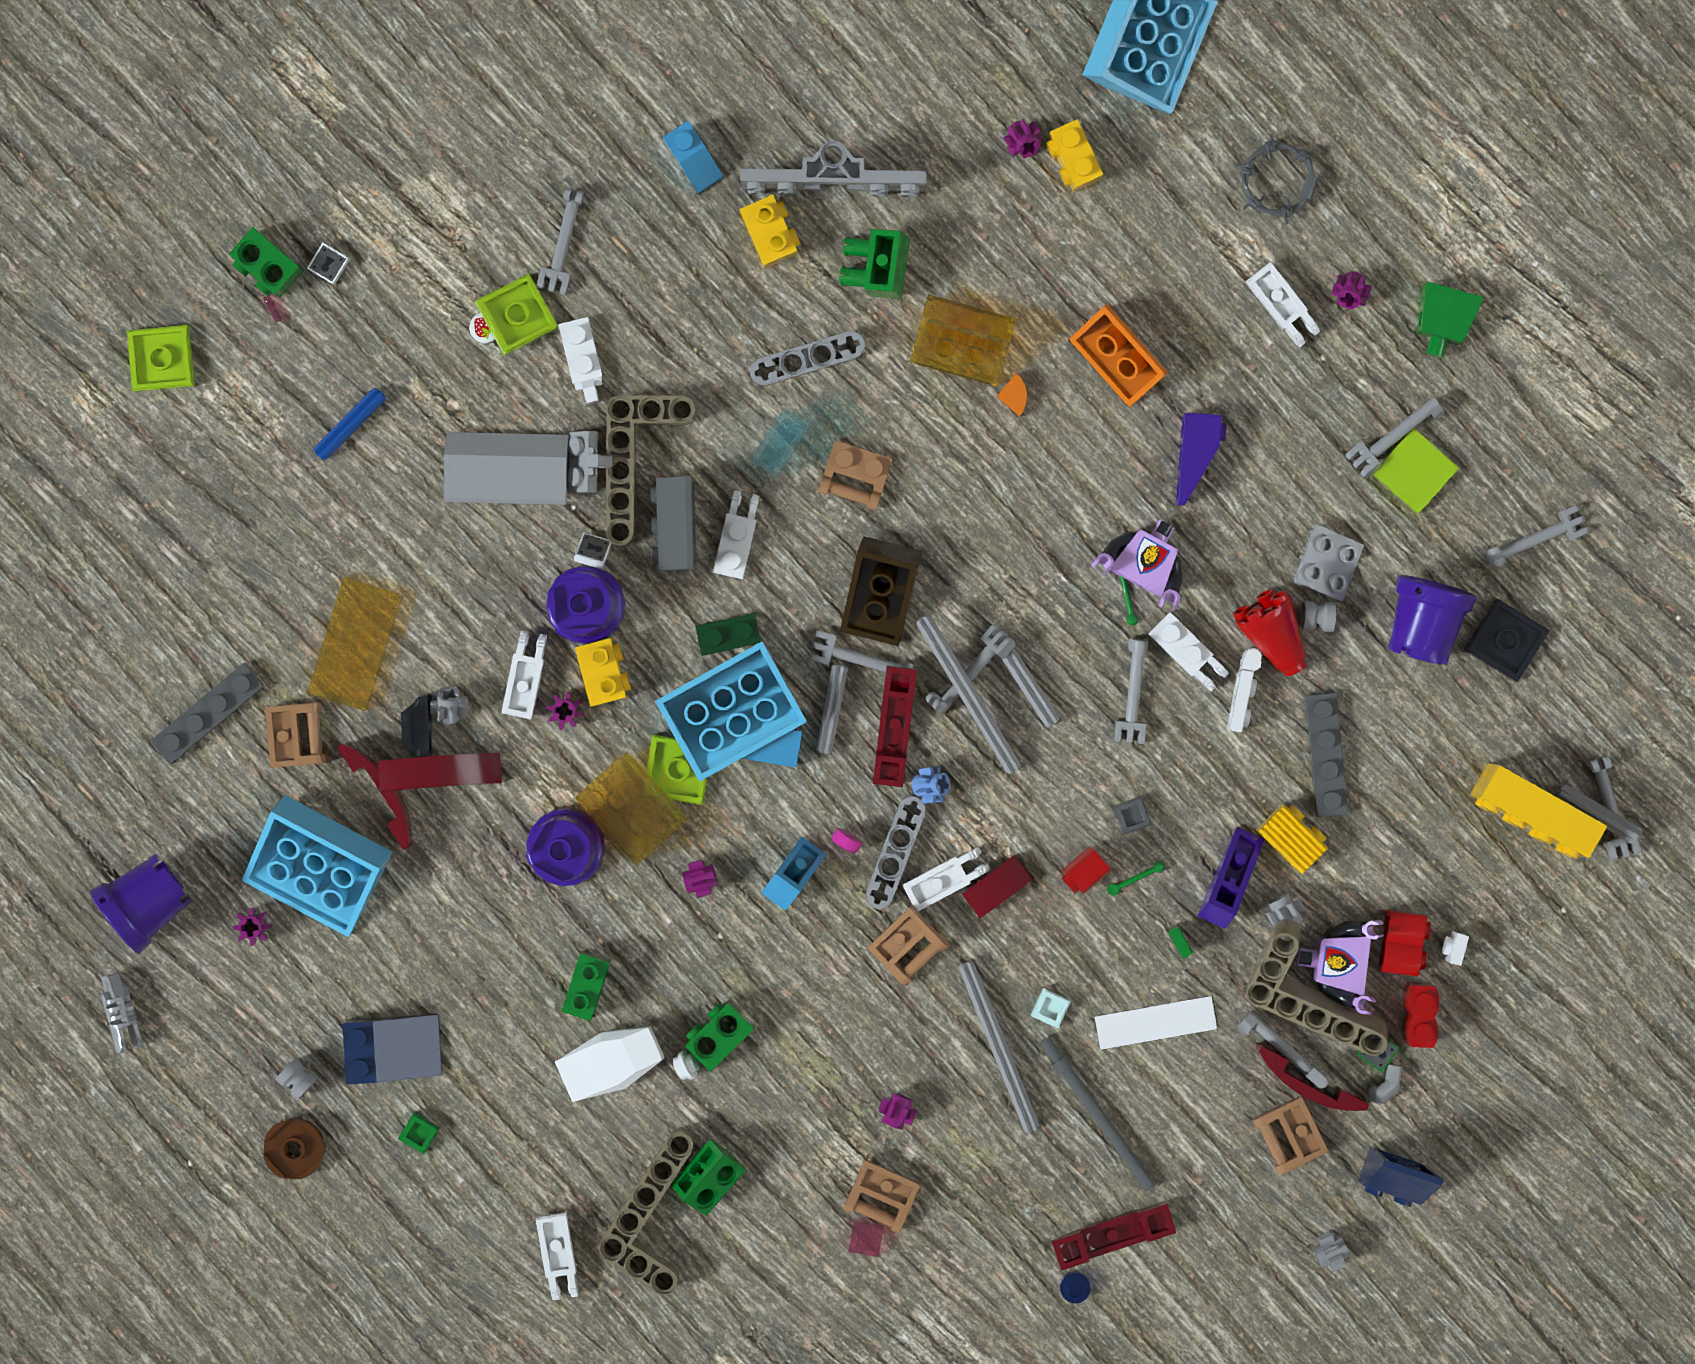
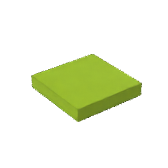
M530 274L475 301L478 310L504 356L559 327Z
M188 325L127 330L133 392L195 387L190 327Z
M1413 428L1381 462L1382 467L1372 475L1412 511L1419 514L1459 468Z
M652 735L642 795L703 805L707 778L699 782L675 738Z

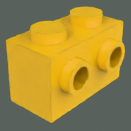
M1078 119L1050 131L1049 141L1046 142L1052 158H1057L1062 169L1059 170V174L1066 187L1070 186L1074 193L1102 179L1103 172Z
M770 195L739 209L764 269L798 255L796 247L801 245L795 229L788 230L784 218L789 216L782 200L776 202L774 196Z
M613 638L575 647L590 707L628 697L627 691L632 689L628 673L621 672L619 661H623L624 658L619 643L614 644Z

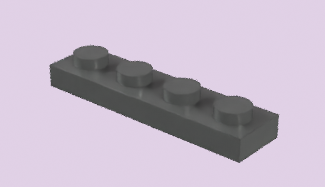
M243 663L154 737L151 742L168 763L173 764L263 689L265 685L248 664Z
M1337 693L1305 695L1316 817L1348 814Z

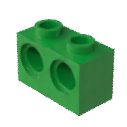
M254 227L247 232L229 253L235 260L232 266L245 277L249 273L258 280L255 286L268 297L273 293L281 298L304 271ZM257 247L260 251L259 258L255 262H248L246 259L247 251ZM280 267L283 271L282 278L278 282H270V271Z
M582 951L579 954L561 1012L588 1021L593 1019L612 959L587 951Z
M730 1000L725 1005L719 1002L707 1014L711 1019L703 1027L699 1023L696 1024L686 1035L689 1041L686 1042L685 1047L710 1072L755 1028V1025ZM723 1016H733L737 1021V1027L732 1031L724 1030L720 1025V1019ZM703 1037H710L714 1040L716 1047L711 1052H704L699 1047V1040Z
M710 1139L671 1183V1186L685 1203L707 1216L738 1181L746 1169L731 1152Z

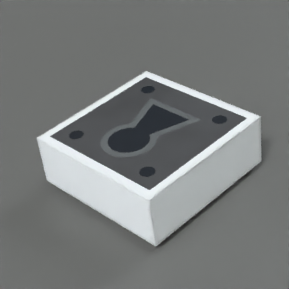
M322 242L307 269L335 286L350 259Z
M583 532L575 552L574 561L603 570L612 543L609 539Z

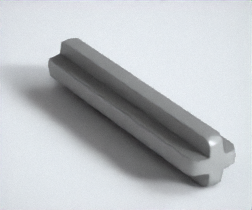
M1013 648L1002 660L1046 727H1050L1059 721V716L1015 648Z
M834 664L831 668L816 751L819 753L831 754L833 750L848 672L846 666Z
M1568 785L1562 786L1557 794V798L1607 825V830L1631 844H1635L1642 834L1643 830L1637 825Z

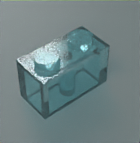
M783 409L750 460L751 463L775 479H778L810 429V426Z

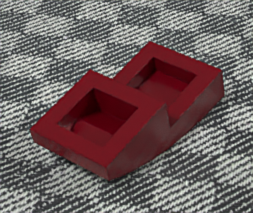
M1013 855L968 888L962 895L977 916L982 918L1024 887L1032 878L1015 855Z

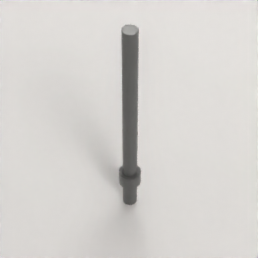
M1050 1036L1044 1038L1040 1045L1053 1061L1051 1065L1057 1074L1063 1075L1144 1190L1148 1191L1155 1186L1154 1181L1071 1067L1073 1065L1066 1054L1063 1055Z

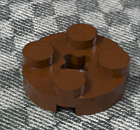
M300 1117L284 1119L278 1122L268 1131L264 1140L263 1156L267 1167L275 1175L285 1179H303L311 1175L322 1163L326 1152V1144L320 1130L312 1122ZM289 1141L300 1143V1156L295 1153L290 1156L287 1153L290 1148L287 1144Z

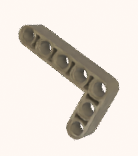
M620 395L613 397L607 405L606 455H612V468H606V534L609 541L614 545L620 547L628 546L633 542L636 534V425H689L697 415L696 406L690 398L686 396ZM624 402L629 405V414L621 419L615 417L614 407L618 403ZM652 402L657 403L660 406L659 415L656 418H647L644 415L645 406ZM679 403H687L691 407L690 415L684 419L677 418L674 413L675 407ZM619 433L628 434L630 439L628 446L624 449L615 448L613 443L614 437ZM620 463L627 464L629 467V475L622 480L616 479L613 475L615 466ZM618 494H626L629 498V505L624 510H616L613 506V499ZM619 524H625L629 528V535L623 541H617L613 537V529Z
M1283 919L1277 922L1250 974L1246 992L1250 1003L1372 1056L1382 1054L1387 1048L1389 1033L1388 1024L1383 1019L1373 1014H1361L1356 1008L1353 1009L1341 1005L1324 993L1285 977L1298 952L1301 928L1298 923L1290 919ZM1281 936H1288V937L1292 938V940H1291V941H1285V940L1281 939L1280 937H1281ZM1274 960L1280 964L1271 965L1270 963H1268V961ZM1256 985H1264L1267 989H1259ZM1291 997L1295 1001H1286L1284 998ZM1318 1009L1323 1011L1324 1013L1317 1014L1314 1013L1312 1010ZM1341 1022H1349V1023L1352 1024V1025H1350V1026H1344V1025H1342V1024H1340V1023H1341ZM1375 1034L1380 1037L1378 1039H1371L1368 1035Z
M677 1128L669 1134L599 1244V1252L602 1258L659 1295H669L676 1289L679 1281V1272L673 1264L637 1242L635 1238L693 1150L695 1144L694 1136L685 1128ZM677 1136H682L687 1139L689 1147L683 1151L676 1150L672 1145V1140ZM660 1162H666L671 1166L672 1173L668 1176H661L656 1172L655 1166ZM642 1188L652 1189L655 1193V1199L650 1202L643 1201L639 1196V1190ZM632 1213L638 1218V1224L634 1227H628L623 1223L622 1216ZM616 1239L621 1243L622 1249L619 1252H610L606 1247V1241ZM634 1256H642L646 1259L647 1266L643 1269H637L632 1265L631 1259ZM662 1272L669 1273L673 1278V1282L668 1286H663L657 1281V1275Z

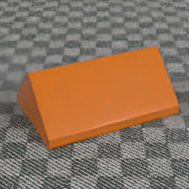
M1108 304L1104 305L1069 338L1071 343L1128 407L1132 406L1168 373Z

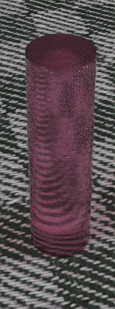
M264 297L263 300L275 323L280 322L282 318L271 297Z

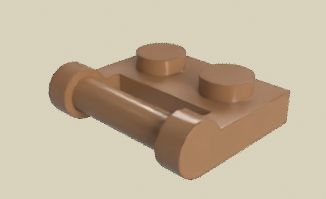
M834 440L818 493L824 495L831 493L868 505V509L876 511L893 459ZM834 473L874 485L872 494L833 482Z
M321 702L265 707L270 768L327 763L326 754L322 752L319 712L322 711ZM298 713H307L311 755L302 756Z
M911 905L867 949L902 985L907 986L913 980L912 976L933 956L949 947V942ZM925 936L930 943L905 967H902L897 961Z
M1301 1095L1252 1118L1255 1128L1260 1129L1276 1162L1274 1167L1278 1175L1287 1173L1329 1152ZM1277 1119L1295 1152V1156L1288 1159L1270 1124Z
M864 1159L843 1210L850 1213L852 1211L858 1212L890 1226L891 1231L899 1234L921 1183ZM862 1192L898 1208L897 1215L895 1216L858 1200L860 1193Z

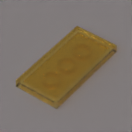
M343 577L307 693L367 711L403 595Z

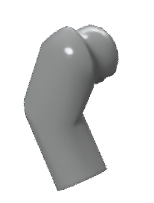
M1387 1065L1385 1082L1379 1087L1371 1086L1368 1089L1367 1096L1371 1102H1376L1378 1105L1385 1104L1399 1092L1403 1066Z

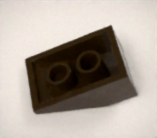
M863 536L857 551L840 632L899 646L922 551Z

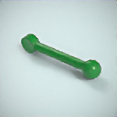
M1120 576L1128 612L1126 621L1129 625L1134 626L1138 623V617L1133 611L1127 579Z
M1157 861L1153 867L1117 885L1114 883L1109 884L1107 892L1109 895L1115 896L1120 889L1155 872L1162 873L1166 866L1164 862Z

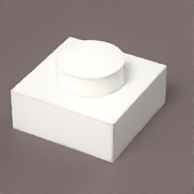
M1455 931L1451 932L1450 937L1446 936L1442 947V954H1445L1444 960L1461 966L1469 936Z

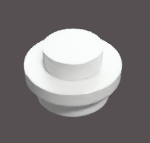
M686 1050L680 1051L678 1056L673 1058V1065L677 1075L682 1080L687 1078L689 1080L695 1079L699 1070L697 1058Z

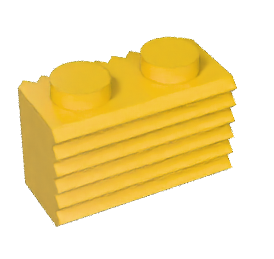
M1281 804L1256 830L1299 873L1303 874L1328 849L1323 843L1327 838L1315 826L1309 829L1302 822L1305 816L1294 805L1288 808L1286 805Z

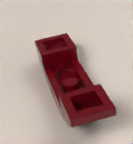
M889 665L886 667L873 784L903 787L917 669Z
M343 743L337 746L352 772L355 773L365 768L379 789L378 764L366 753L350 744ZM399 791L380 792L397 817L389 822L387 826L403 850L412 846V828L403 798Z
M500 753L441 755L377 761L379 792L502 783Z
M1257 1044L1256 1050L1267 1067L1284 1084L1301 1096L1323 1106L1339 1110L1367 1111L1370 1106L1364 1100L1340 1087L1337 1088L1333 1097L1284 1071L1289 1060L1264 1045Z
M1167 1203L1096 1222L1060 1236L1051 1242L1059 1268L1062 1271L1090 1262L1089 1259L1143 1241L1151 1242L1177 1232Z

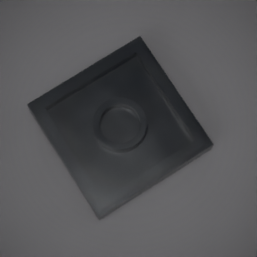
M1497 598L1464 651L1512 681L1518 682L1550 630Z

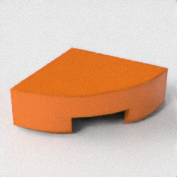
M1016 373L997 395V398L1020 417L1027 403V390L1023 380Z

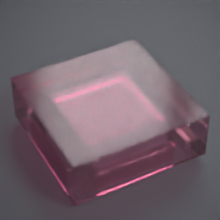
M854 1220L849 1252L879 1257L884 1225Z

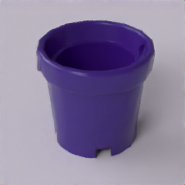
M581 565L567 569L555 579L548 591L546 610L549 621L558 635L573 643L590 644L605 640L617 630L624 618L626 601L622 587L612 574L599 568Z
M1398 575L1395 590L1399 595L1388 649L1399 654L1401 650L1406 651V654L1410 655L1409 657L1447 665L1465 615L1473 609L1477 599L1476 595L1427 579Z
M571 807L553 809L540 816L531 827L526 842V859L534 872L546 882L561 887L579 885L590 879L601 867L606 851L604 834L598 823L586 812Z
M157 854L152 855L149 859L111 883H102L90 890L91 898L122 940L137 954L143 952L151 944V938L182 909L193 902L189 894L183 899L181 898L185 895L182 891L184 887L163 861L157 866L155 865L159 861Z

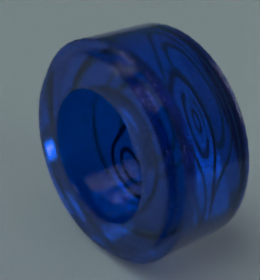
M1068 1272L1060 1281L1061 1295L1070 1303H1081L1090 1294L1089 1280L1081 1272Z

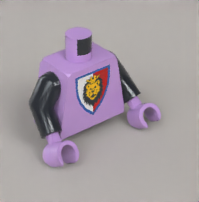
M1158 520L1151 534L1139 529L1137 532L1127 531L1111 540L1104 551L1091 564L1093 568L1097 563L1102 564L1105 568V571L1102 573L1103 576L1112 571L1157 597H1161L1159 601V607L1161 608L1165 601H1169L1173 604L1172 611L1174 612L1180 602L1179 592L1183 581L1182 562L1177 555L1178 549L1167 544L1175 528L1162 520Z
M1374 920L1368 923L1364 921H1344L1327 929L1324 936L1317 937L1316 950L1299 948L1297 966L1313 968L1312 978L1318 982L1319 990L1335 1002L1353 1009L1356 1008L1361 1014L1371 1015L1372 1012L1364 1009V1003L1367 1000L1376 1002L1375 998L1359 996V994L1364 995L1371 939H1378L1384 936V934L1377 935L1373 931V926L1381 925L1383 921Z

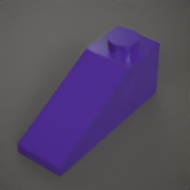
M1184 413L1182 415L1176 506H1184L1217 452L1220 441H1225L1227 424L1222 423V415Z
M1236 827L1205 894L1197 915L1198 917L1224 929L1229 925L1237 914L1265 839Z

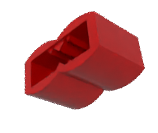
M1089 846L1062 869L1065 875L1061 879L1074 894L1080 890L1084 895L1112 870L1097 852Z
M1387 909L1379 958L1380 971L1419 976L1420 970L1425 969L1427 953L1423 952L1422 949L1424 939L1428 940L1431 932V922L1427 921L1426 915Z
M1408 982L1404 989L1403 1004L1407 1013L1402 1022V1035L1405 1043L1411 1047L1434 1048L1438 1039V1024L1435 1016L1439 1009V993L1436 986L1430 983Z

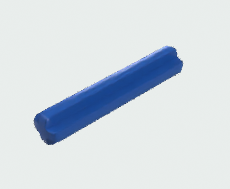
M372 388L314 447L313 451L322 460H327L386 400V396L378 388Z

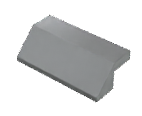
M447 432L444 452V502L566 505L568 494L567 463L569 435Z

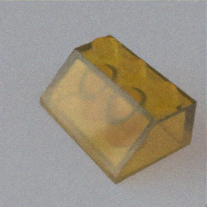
M928 294L910 363L997 387L1017 319Z
M628 751L575 797L636 866L688 820Z

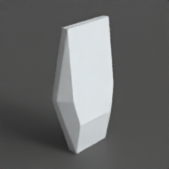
M651 1026L603 1031L555 1061V1064L570 1098L574 1102L626 1089L665 1057Z

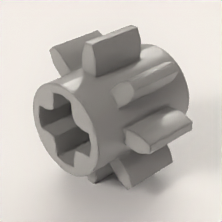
M443 687L437 693L432 694L430 714H437V721L442 724H455L460 718H465L468 698L460 697V690L454 687Z
M1285 893L1268 903L1271 911L1266 913L1272 926H1275L1277 922L1283 919H1290L1298 924L1303 921L1300 913L1306 909L1299 897L1291 898L1289 893Z
M1328 1232L1317 1237L1319 1245L1313 1247V1250L1322 1269L1330 1266L1331 1270L1335 1272L1346 1267L1344 1259L1350 1257V1253L1342 1236L1334 1238Z

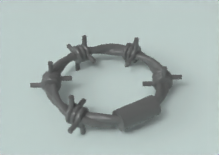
M1269 134L1270 141H1266L1264 145L1259 147L1244 164L1235 163V166L1241 167V180L1244 194L1248 201L1243 209L1245 210L1250 205L1253 210L1256 209L1273 216L1283 217L1285 225H1287V218L1289 216L1292 217L1305 203L1313 200L1319 177L1314 174L1313 164L1309 155L1315 150L1312 148L1307 153L1305 149H1300L1284 142H1274L1272 134ZM1277 149H1288L1296 155L1291 162L1293 163L1298 159L1301 163H1304L1309 171L1300 197L1302 200L1290 206L1289 200L1285 199L1287 206L1281 207V209H1268L1261 204L1266 196L1264 195L1259 200L1248 187L1249 176L1256 178L1258 176L1252 173V164L1257 156L1267 152L1270 160L1272 159L1270 152H1275Z

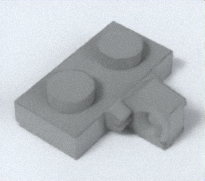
M569 432L568 493H597V468H612V455L598 454V432Z

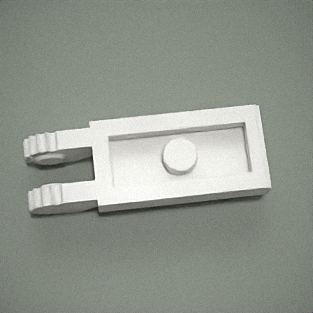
M1271 262L1245 282L1281 329H1285L1288 336L1298 347L1304 345L1305 341L1303 336L1292 325V322L1300 317L1306 329L1313 335H1317L1320 332L1314 320L1307 313L1308 309Z
M734 490L730 511L726 514L713 573L743 580L757 522L755 516L760 496L753 494L749 502L748 518L736 515L738 506L741 503V491Z
M1170 612L1148 633L1190 676L1198 679L1209 691H1212L1216 686L1208 676L1199 671L1206 662L1219 676L1225 678L1229 674L1212 657L1214 654Z
M522 630L516 654H513L502 713L533 719L545 661L543 656L547 635L540 634L537 639L534 658L524 655L529 641V631Z
M1248 648L1241 655L1242 659H1240L1227 724L1228 731L1240 733L1243 727L1248 728L1251 710L1247 709L1249 697H1254L1257 680L1253 679V674L1261 668L1262 663L1261 651L1255 648Z
M976 847L958 858L955 856L902 884L914 908L920 911L971 884V880L991 870L987 863L965 874L961 864L978 857L982 853L980 848Z
M567 1211L537 1216L536 1225L545 1277L549 1281L552 1300L560 1299L561 1291L557 1277L567 1275L568 1290L571 1297L579 1296L576 1278L577 1269Z

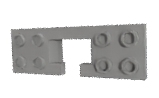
M833 140L826 142L813 157H802V169H740V182L742 190H748V195L755 196L766 195V191H778V195L795 196L797 191H820V184L847 185V192H870L872 197H887L888 192H901V197H919V192H925L926 171L864 170V158H854L842 143ZM831 147L840 149L843 155L841 161L836 164L827 162L824 156L826 150Z

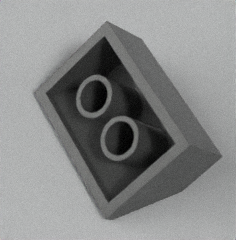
M692 476L656 478V486H651V504H657V516H652L651 518L652 535L657 534L658 547H652L653 565H658V571H697L694 478Z

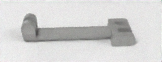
M565 188L563 200L567 201L551 269L540 268L536 285L538 289L543 290L545 280L548 278L550 279L548 291L555 292L557 282L560 281L562 282L560 294L567 295L572 275L564 273L563 268L578 207L582 204L583 191Z
M1432 397L1369 449L1361 441L1346 454V458L1349 461H1353L1360 456L1353 463V466L1360 470L1367 465L1360 473L1366 479L1382 467L1376 459L1429 415L1438 420L1445 412L1438 401Z
M1579 504L1558 512L1561 522L1501 548L1498 545L1487 550V558L1493 567L1506 563V558L1564 533L1567 534L1569 541L1590 533L1588 526L1582 527L1578 531L1575 528V525L1586 521L1584 515L1572 519L1570 514L1581 510Z
M997 624L990 626L980 638L987 646L965 670L971 682L995 654L1004 659L1015 647V641L1006 632L1002 631ZM952 685L943 697H940L935 692H931L926 696V701L936 712L943 715L960 695L954 685Z
M816 630L815 636L827 640L825 645L813 642L812 648L823 651L822 657L817 654H809L808 658L809 660L829 665L831 657H835L886 672L887 665L914 668V664L907 662L899 664L835 645L836 635Z
M1129 638L1128 650L1132 652L1126 716L1125 720H1115V742H1120L1122 737L1121 730H1127L1126 743H1132L1134 731L1139 732L1137 737L1138 744L1145 743L1147 724L1146 722L1137 721L1144 653H1147L1148 640Z
M1609 756L1593 758L1589 763L1592 773L1595 774L1604 807L1620 816L1606 770L1612 768ZM1613 833V839L1604 841L1611 862L1618 860L1615 849L1619 847L1622 858L1630 856L1627 844L1631 843ZM1639 841L1631 844L1635 855L1641 853Z
M1251 1010L1238 1023L1237 1029L1240 1033L1247 1034L1254 1028L1318 1088H1325L1327 1086V1079L1254 1011Z

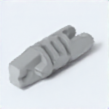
M119 973L103 976L102 983L105 993H101L116 1052L119 1054L126 1051V1042L122 1027L126 1026L133 1046L135 1048L142 1047L143 1041L137 1019L135 1018L128 987H123Z

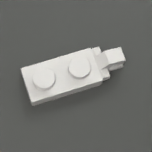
M586 317L558 324L572 383L575 385L576 391L583 389L587 404L600 402L596 386L603 385V375L589 318Z

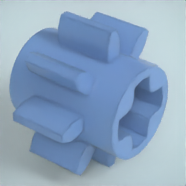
M940 766L919 768L920 774L913 778V792L917 797H922L923 804L943 802V796L947 795L950 790L949 777L945 773H940Z

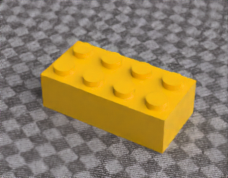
M1488 763L1470 796L1477 799L1475 805L1489 813L1497 814L1500 812L1504 814L1502 817L1503 821L1516 828H1529L1528 835L1550 845L1554 842L1557 844L1555 847L1556 851L1578 860L1579 856L1590 858L1607 828V825L1496 764Z

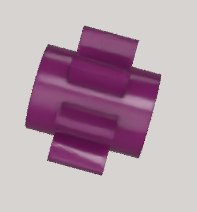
M1024 119L1011 124L1008 128L1007 136L1003 138L1008 145L1007 149L1014 157L1020 153L1024 159L1035 155L1040 149V142L1044 141L1040 134L1041 130L1035 121L1028 125Z
M1351 271L1344 276L1338 275L1332 289V295L1338 296V305L1347 309H1354L1359 305L1365 306L1367 297H1370L1372 285L1365 284V275L1363 276L1359 272Z
M567 692L565 700H561L555 694L553 696L556 701L554 706H546V709L551 710L553 714L548 721H559L560 730L564 729L566 722H569L574 728L577 727L574 719L576 716H584V713L578 712L577 708L582 703V700L571 701L570 692ZM566 702L569 703L568 708L573 710V714L566 716L564 720L562 719V713L558 712V707L564 706Z
M704 860L688 863L689 870L682 872L687 893L696 892L697 898L713 894L711 888L718 886L713 865H705Z
M251 907L248 911L249 916H246L244 913L237 914L241 921L238 925L233 926L232 929L239 930V942L244 939H250V945L254 946L257 943V937L264 941L268 939L264 932L266 929L273 927V924L266 923L264 918L267 916V912L259 915L256 914L255 908ZM252 920L253 924H258L259 929L254 932L252 929H247L246 926Z
M895 1092L892 1093L890 1099L883 1097L878 1112L884 1114L881 1121L900 1130L903 1129L905 1123L912 1125L917 1114V1110L911 1108L914 1101Z

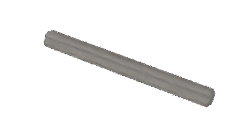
M930 614L920 617L916 621L918 628L1006 773L1011 774L1021 767L1019 760Z
M972 960L966 961L959 965V970L1022 1127L1026 1133L1035 1131L1040 1125L975 963Z

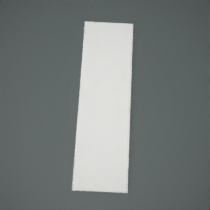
M1211 996L1095 1017L1100 1050L1217 1029Z

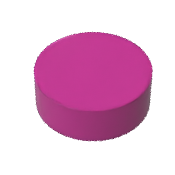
M836 828L831 837L837 845L851 853H858L863 844L859 838L841 828Z

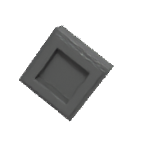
M1142 796L1112 806L1122 835L1152 825Z

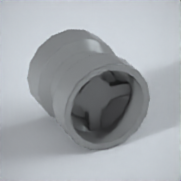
M1304 600L1301 613L1302 631H1313L1317 627L1323 632H1334L1336 603L1324 602L1317 606L1314 601Z
M295 1058L275 1080L281 1086L290 1087L291 1095L298 1101L318 1080V1077L312 1072L306 1073L303 1063Z

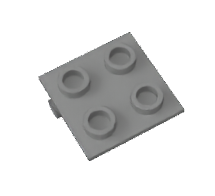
M1315 524L1314 529L1309 531L1310 537L1306 545L1307 547H1303L1304 555L1299 557L1301 563H1299L1296 573H1293L1295 577L1293 583L1303 587L1306 586L1343 602L1364 545Z

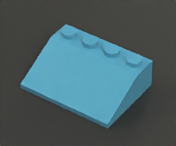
M1113 0L1082 75L1105 88L1165 113L1172 114L1218 1Z
M763 641L655 701L699 782L807 722Z
M284 795L270 812L241 881L350 937L387 866L392 851Z

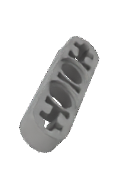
M849 331L765 356L753 362L750 368V376L757 385L769 386L849 362L863 354L865 349L864 339L859 333ZM852 337L854 342L859 341L860 346L856 347V353L851 354L849 350L840 351L842 358L836 359L835 349L831 342L838 341L837 344L840 347L846 345V339ZM819 346H825L831 352L830 359L825 363H819L813 357L814 350ZM789 355H797L802 361L801 368L796 372H790L784 366V361ZM779 359V366L784 374L783 376L777 377V371L769 373V379L763 380L761 376H755V372L759 371V365L765 364L766 368H771L775 366L773 360Z
M908 796L902 799L894 816L866 890L867 902L873 908H886L890 905L925 816V804L917 796ZM912 801H916L917 808L921 810L920 814H914L910 823L916 824L914 830L907 825L897 824L898 818L905 821L907 811L903 807L905 804L910 805ZM899 829L906 830L910 835L909 843L903 847L896 846L892 840L894 832ZM886 858H894L899 863V870L894 875H887L882 871L881 865ZM877 875L885 880L895 881L893 887L886 884L884 893L888 895L887 900L881 899L880 903H875V897L871 895V891H877L881 884V881H875Z

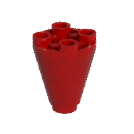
M1273 589L1266 590L1256 597L1257 602L1250 606H1242L1233 612L1235 624L1278 671L1283 672L1285 676H1292L1302 671L1307 665L1304 661L1306 655L1293 600L1286 591L1274 593Z

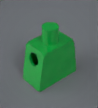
M1431 282L1424 283L1420 293L1417 334L1430 338L1426 354L1436 358H1444L1448 343L1454 345L1463 343L1484 297Z

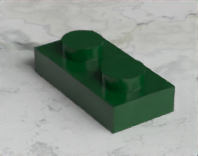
M755 613L695 626L702 656L756 645L761 642Z

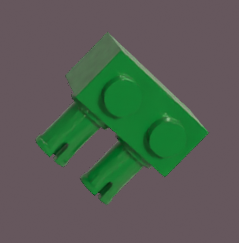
M871 229L870 239L845 237L844 244H847V246H843L844 256L867 257L866 269L842 266L840 274H843V276H839L840 286L863 287L873 297L902 299L910 239L901 231Z

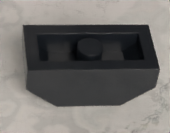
M432 696L418 697L412 705L401 712V742L418 757L432 756V715L430 714Z

